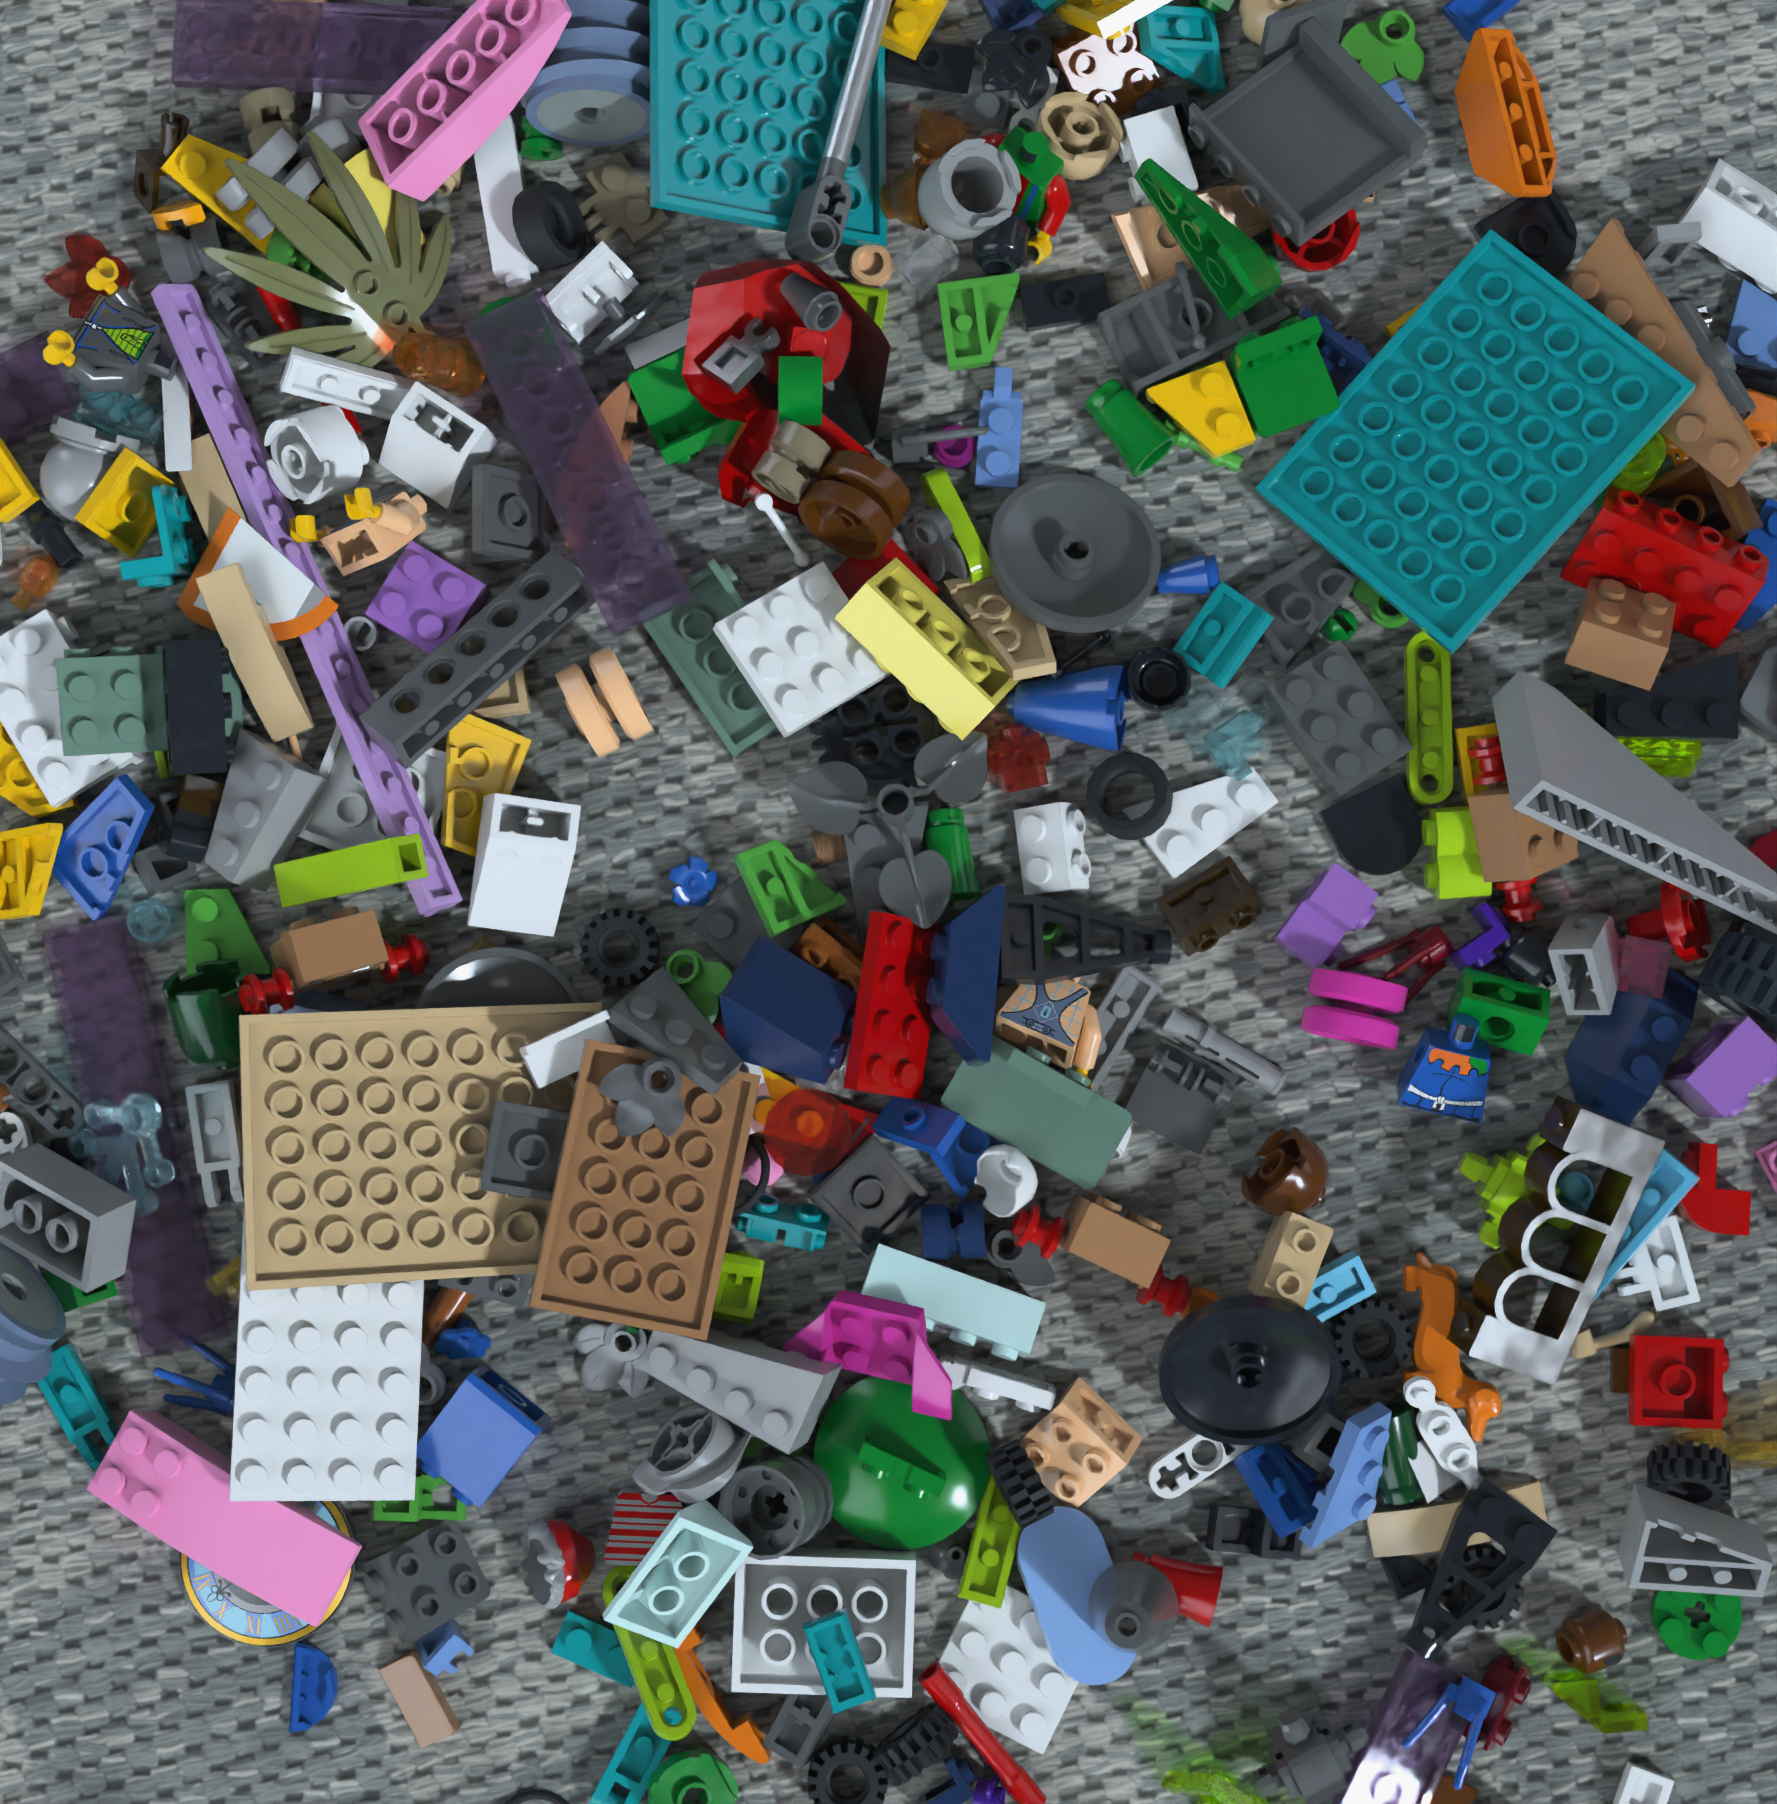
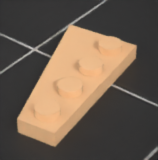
M1237 181L1194 192L1249 238L1270 228V217L1260 206L1255 208L1248 202L1243 194L1242 187ZM1152 204L1110 214L1143 291L1177 276L1175 271L1176 262L1185 261L1187 270L1193 268V265Z

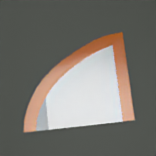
M230 507L225 512L177 602V605L188 619L202 627L218 632L195 579L233 563H241L257 605H262L276 641L296 638L314 630L327 621L339 607L334 600Z

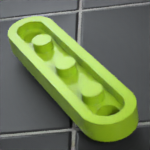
M1423 631L1412 637L1404 649L1405 735L1414 748L1406 754L1407 789L1410 796L1416 802L1423 805H1435L1450 795L1454 785L1450 653ZM1422 647L1429 648L1433 653L1432 661L1423 662L1418 656L1419 649ZM1424 776H1431L1435 779L1436 788L1434 791H1426L1422 787L1421 782Z
M620 1565L608 1572L602 1587V1597L606 1608L617 1595V1587L626 1583L636 1567ZM613 1624L654 1732L666 1740L674 1741L684 1738L692 1730L697 1712L673 1647ZM670 1710L679 1713L681 1721L675 1725L666 1722L664 1714Z

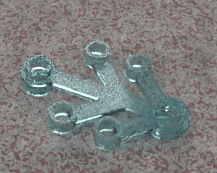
M141 1091L129 1095L121 1105H111L106 1099H99L87 1104L84 1108V1118L90 1127L98 1129L110 1123H119L124 1129L120 1135L96 1136L89 1129L74 1133L68 1139V1148L71 1154L78 1159H83L93 1154H110L98 1177L115 1186L123 1171L128 1194L137 1199L134 1216L142 1218L155 1212L158 1208V1198L150 1188L144 1186L136 1145L140 1141L146 1163L143 1171L144 1177L150 1186L159 1188L174 1179V1167L168 1159L161 1157L156 1131L162 1123V1113L159 1104L151 1095Z

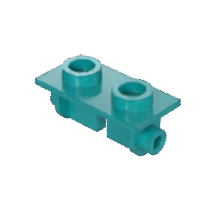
M763 1193L754 1206L739 1215L737 1231L745 1232V1237L775 1243L778 1229L785 1230V1246L814 1252V1248L823 1250L830 1216L822 1212L816 1205L801 1203L794 1206L780 1203L775 1196ZM750 1195L745 1196L744 1202L750 1197Z

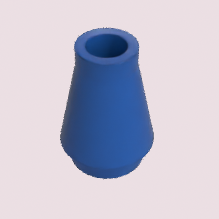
M1203 552L1160 568L1157 579L1159 594L1211 595L1210 591L1215 590L1220 583L1216 554L1205 556Z

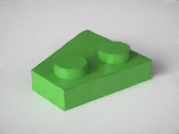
M1019 272L937 283L948 372L991 366L1019 286Z
M231 889L185 890L186 976L197 973L196 964L218 959H237L240 968L250 964L255 975L272 974L273 967L263 953L249 922L245 919Z

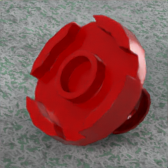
M1664 880L1660 886L1661 909L1637 914L1626 919L1631 943L1651 942L1669 937L1673 948L1684 962L1699 960L1709 956L1706 949H1702L1703 945L1711 944L1710 925L1702 898L1693 900L1691 893Z

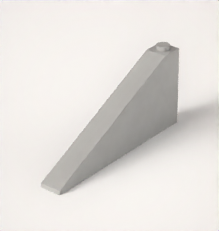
M1519 670L1491 698L1513 809L1777 934V873L1560 691Z

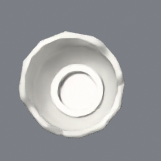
M1002 1144L991 1146L977 1160V1176L974 1183L983 1186L986 1190L987 1195L982 1203L983 1207L997 1217L1002 1218L1013 1216L1032 1200L1036 1194L1038 1179L1034 1166L1021 1150L1011 1145Z

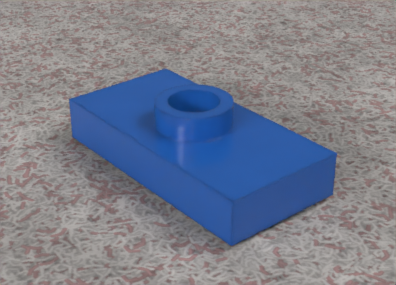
M892 1096L871 1127L877 1136L943 1158L966 1122L959 1113L916 1099Z

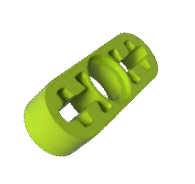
M939 467L921 474L920 485L929 508L937 507L942 510L952 524L953 534L949 538L960 548L968 573L966 581L972 584L990 577L992 573L989 567L988 554L945 469Z

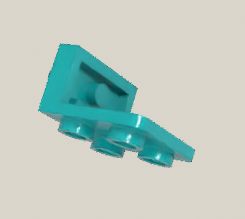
M162 484L152 486V496L163 556L119 562L122 580L137 581L138 588L149 587V589L174 586L176 585L174 577L193 574L194 564H198L200 560L196 540L189 536L187 521L192 520L191 504L188 496L182 495L180 488Z

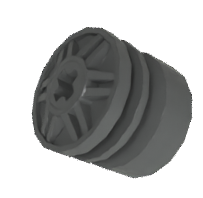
M794 1451L790 1454L778 1452L735 1473L721 1490L718 1511L752 1542L753 1549L747 1555L748 1557L757 1560L778 1559L822 1533L831 1520L834 1506L832 1485L823 1468L809 1456Z

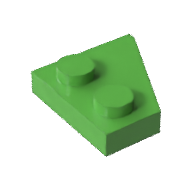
M777 839L742 852L734 858L770 938L842 908L848 903L840 892L835 894L816 878L818 874L805 863L798 862L793 857L792 852Z

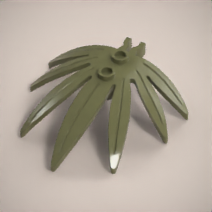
M307 131L305 135L319 167L347 223L368 255L369 260L367 261L355 245L329 219L300 196L252 167L235 159H226L225 165L254 203L311 263L337 283L338 290L299 270L261 257L214 247H203L202 253L228 271L279 297L306 307L349 318V322L345 325L309 326L267 335L246 342L245 348L263 353L290 355L292 347L314 353H323L352 345V348L332 356V358L372 368L398 342L403 345V351L413 362L421 364L426 357L420 353L418 342L408 333V330L413 336L423 338L428 344L437 346L441 341L434 332L424 328L419 317L435 299L447 273L451 254V225L449 216L447 214H439L427 240L420 263L421 229L415 198L395 190V234L398 266L395 267L381 224L363 190L332 149L315 132Z

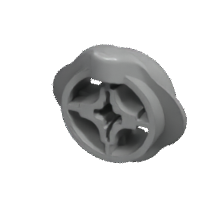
M700 1403L691 1405L674 1415L660 1429L651 1443L647 1458L633 1470L632 1478L649 1495H661L671 1492L683 1503L703 1501L718 1492L732 1478L742 1461L745 1448L757 1436Z

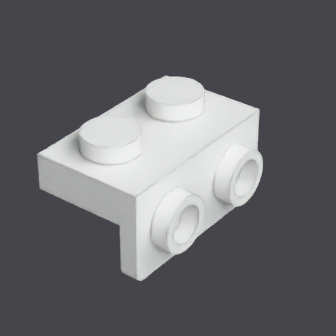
M1056 802L1013 810L1024 895L1035 896L1067 890L1089 889L1088 878L1091 875V863L1085 854L1083 835L1086 830V823L1079 804Z

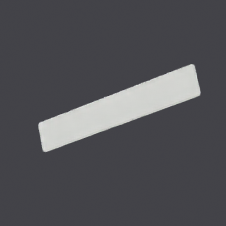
M161 332L160 351L178 357L169 335ZM179 360L174 378L171 381L162 379L165 466L168 472L192 470L188 378Z

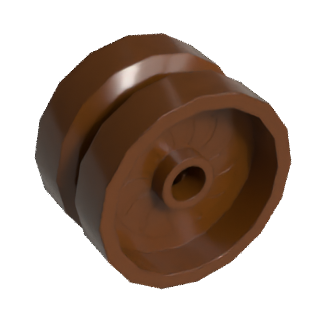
M837 450L830 454L818 473L817 482L810 485L800 501L798 512L802 522L811 534L826 546L840 554L855 559L872 560L881 556L894 531L893 528L899 526L911 503L909 490L900 477L880 461L853 450Z

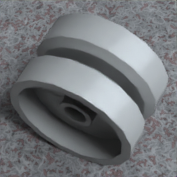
M282 127L244 163L282 184L305 201L311 197L309 193L324 178L319 165L311 157L302 158L288 172L283 168L297 152L298 144ZM234 176L215 193L231 211L241 209L251 199ZM257 205L245 217L244 224L260 240L275 228L273 223Z

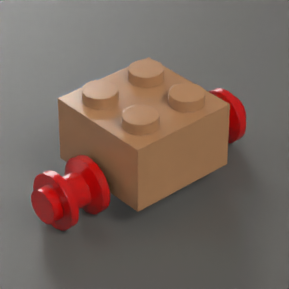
M1498 734L1480 736L1474 739L1475 746L1467 749L1468 757L1478 759L1480 772L1472 777L1473 784H1487L1488 789L1468 796L1467 799L1484 883L1493 882L1495 889L1504 891L1506 903L1498 909L1504 917H1509L1511 923L1535 919V912L1543 908L1542 900L1532 897L1530 886L1538 881L1539 875L1578 858V840L1512 808Z
M358 906L349 907L332 913L333 918L318 924L316 917L302 919L289 925L290 929L282 931L280 933L281 938L269 947L275 965L271 978L260 981L253 973L245 975L244 985L239 986L238 989L239 998L244 1011H252L253 1015L266 1014L267 1007L279 1004L284 1011L294 1008V995L357 979L369 975L375 970L381 973L386 983L395 982L398 972L406 969L413 976L422 975L425 964L429 963L428 948L424 940L417 939L412 932L403 934L401 944L391 946L387 940L382 938L374 909L360 913Z
M1089 1191L1087 1198L1074 1193L1063 1218L1057 1216L1052 1222L1040 1217V1207L1035 1204H1031L1027 1210L1021 1208L1017 1212L1010 1228V1233L1015 1234V1245L1023 1247L1028 1241L1040 1246V1257L1044 1259H1049L1056 1249L1059 1250L1062 1247L1068 1252L1136 1283L1138 1288L1137 1303L1146 1305L1149 1301L1154 1300L1162 1304V1314L1167 1317H1172L1176 1312L1182 1313L1188 1306L1192 1296V1289L1188 1287V1277L1179 1274L1172 1280L1163 1275V1265L1160 1263L1171 1240L1159 1234L1162 1225L1131 1210H1128L1126 1217L1119 1215L1122 1206Z

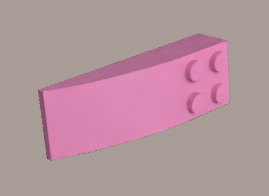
M477 0L358 120V124L387 187L424 202L484 144L507 118L531 86L554 50L572 15L566 0Z
M130 1410L86 1490L204 1567L314 1627L319 1626L363 1545L295 1501H229L230 1458L156 1411Z

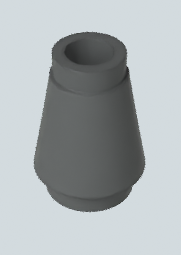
M791 273L783 280L780 287L781 294L786 298L808 329L825 332L838 322L842 313V306L836 293L802 277L798 273Z

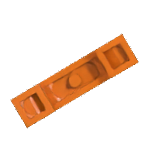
M697 1622L678 1649L673 1647L691 1696L707 1721L729 1744L750 1759L763 1765L771 1760L772 1751L762 1745L765 1737L752 1714L748 1712L734 1721L692 1649L702 1642L705 1635Z

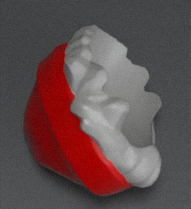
M561 1518L547 1521L535 1519L531 1522L527 1531L529 1539L527 1556L521 1561L520 1566L524 1571L528 1572V1575L524 1578V1584L532 1589L534 1600L546 1609H554L560 1603L577 1596L580 1587L586 1582L595 1565V1548L590 1540Z

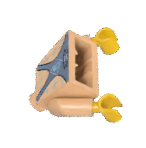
M356 488L354 490L355 495L344 494L346 511L350 518L348 521L337 528L323 526L321 530H316L315 516L299 515L289 519L290 535L292 540L298 543L317 541L320 547L326 548L341 574L345 576L387 559L426 530V523L422 516L427 513L428 509L422 496L415 492L407 494L401 491L373 504L369 488Z
M1081 977L1043 985L1003 984L996 990L993 1035L1018 1049L1026 1051L1030 1045L1051 1057V1063L1067 1069V1067L1071 1068L1073 1063L1076 1066V1072L1089 1078L1087 1076L1089 1069H1094L1102 1040L1097 1010L1088 1004L1091 991L1087 987L1078 984ZM1091 1082L1089 1083V1085H1088V1087H1087V1088H1089V1089H1091Z

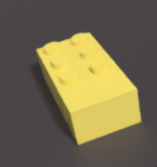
M897 557L869 579L835 617L874 656L880 668L892 673L906 686L908 694L915 701L923 703L938 717L941 726L946 731L956 734L962 741L1019 681H1013L977 634Z

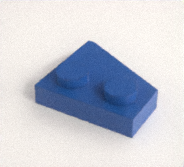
M1273 1442L1258 1445L1233 1460L1279 1539L1294 1533L1306 1524L1314 1522L1318 1509L1312 1504L1318 1490L1325 1488L1314 1480L1317 1473L1306 1464L1295 1460L1291 1453L1281 1444Z

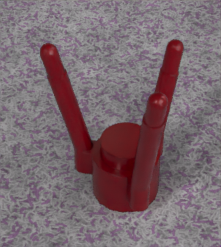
M1432 925L1423 932L1416 928L1404 937L1341 962L1338 966L1340 970H1346L1410 945L1407 947L1409 956L1380 976V980L1388 982L1414 964L1420 969H1424L1427 966V969L1408 989L1406 1006L1436 973L1446 967L1444 959L1454 953V949L1447 935L1438 926Z

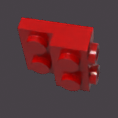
M1630 1334L1628 1423L1636 1426L1722 1429V1418H1725L1728 1412V1398L1726 1392L1723 1391V1373L1728 1371L1729 1353L1724 1346V1339L1704 1335Z

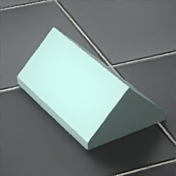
M706 1499L678 1511L603 1612V1619L678 1649L753 1549L752 1542Z

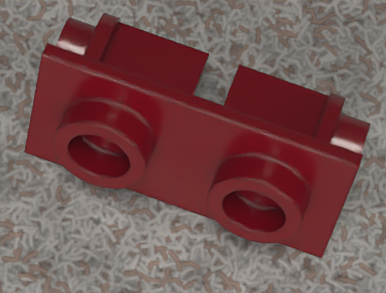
M1499 1653L1496 1661L1491 1659L1487 1672L1480 1684L1497 1694L1486 1718L1483 1720L1476 1742L1478 1743L1481 1737L1486 1739L1483 1747L1485 1751L1493 1750L1495 1744L1500 1746L1505 1744L1514 1725V1722L1508 1719L1509 1714L1515 1703L1523 1705L1533 1684V1681L1527 1678L1531 1670L1530 1667L1523 1666L1517 1672L1513 1669L1516 1661ZM1464 1719L1461 1723L1465 1727L1462 1735L1466 1738L1471 1722Z

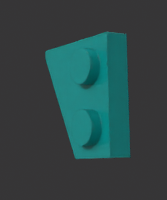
M1163 5L1137 20L1142 54L1208 94H1218L1226 89L1215 12L1207 8Z

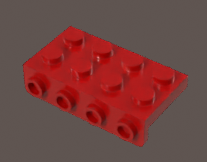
M1610 486L1604 494L1600 508L1566 560L1559 577L1584 589H1587L1589 581L1593 576L1602 580L1613 579L1619 581L1625 587L1643 593L1660 594L1668 601L1677 603L1673 630L1714 649H1718L1765 584L1769 559L1757 548L1751 545H1743L1725 537L1712 527L1701 526L1690 521L1670 508H1662L1642 499L1631 490Z
M870 911L844 1089L920 1100L932 1022L930 1017L931 1004H928L926 1001L927 984L930 977H934L935 960H932L930 957V946L934 934L938 933V929L942 927L941 925L934 924L930 928L922 929L910 921L911 918L885 912Z

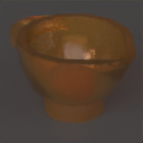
M926 157L916 159L913 167L898 175L892 184L883 185L880 192L881 208L887 219L898 218L905 225L927 231L930 228L919 213L917 190L923 174L930 165Z

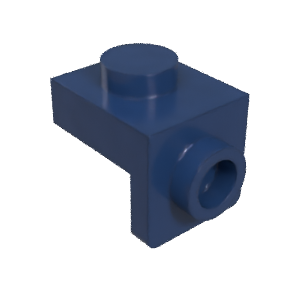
M978 0L994 30L1003 29L1017 34L1024 29H1037L1035 22L1045 16L1041 7H1034L1030 0Z
M951 1747L943 1751V1761L952 1778L920 1796L918 1804H962L974 1797L971 1782L977 1778L964 1754L956 1757Z

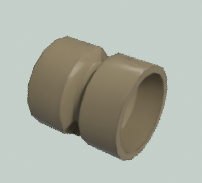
M282 87L262 88L246 94L239 100L238 107L243 126L246 131L250 132L247 141L251 155L281 127L297 144L303 138L299 133L301 126L296 123L299 115L291 90ZM298 152L290 159L291 162L301 160Z
M785 420L771 441L774 450L763 453L751 474L760 485L774 495L790 503L798 504L812 483L809 474L818 473L832 451L823 439L808 428L796 422Z

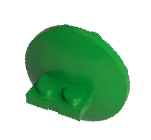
M871 1375L852 1384L832 1403L819 1427L813 1455L814 1461L823 1468L831 1482L834 1497L832 1510L834 1518L846 1530L861 1540L879 1547L897 1550L915 1549L932 1545L957 1531L977 1509L986 1490L990 1473L989 1466L985 1460V1455L990 1453L985 1427L974 1406L958 1389H952V1419L949 1421L913 1412L912 1385Z

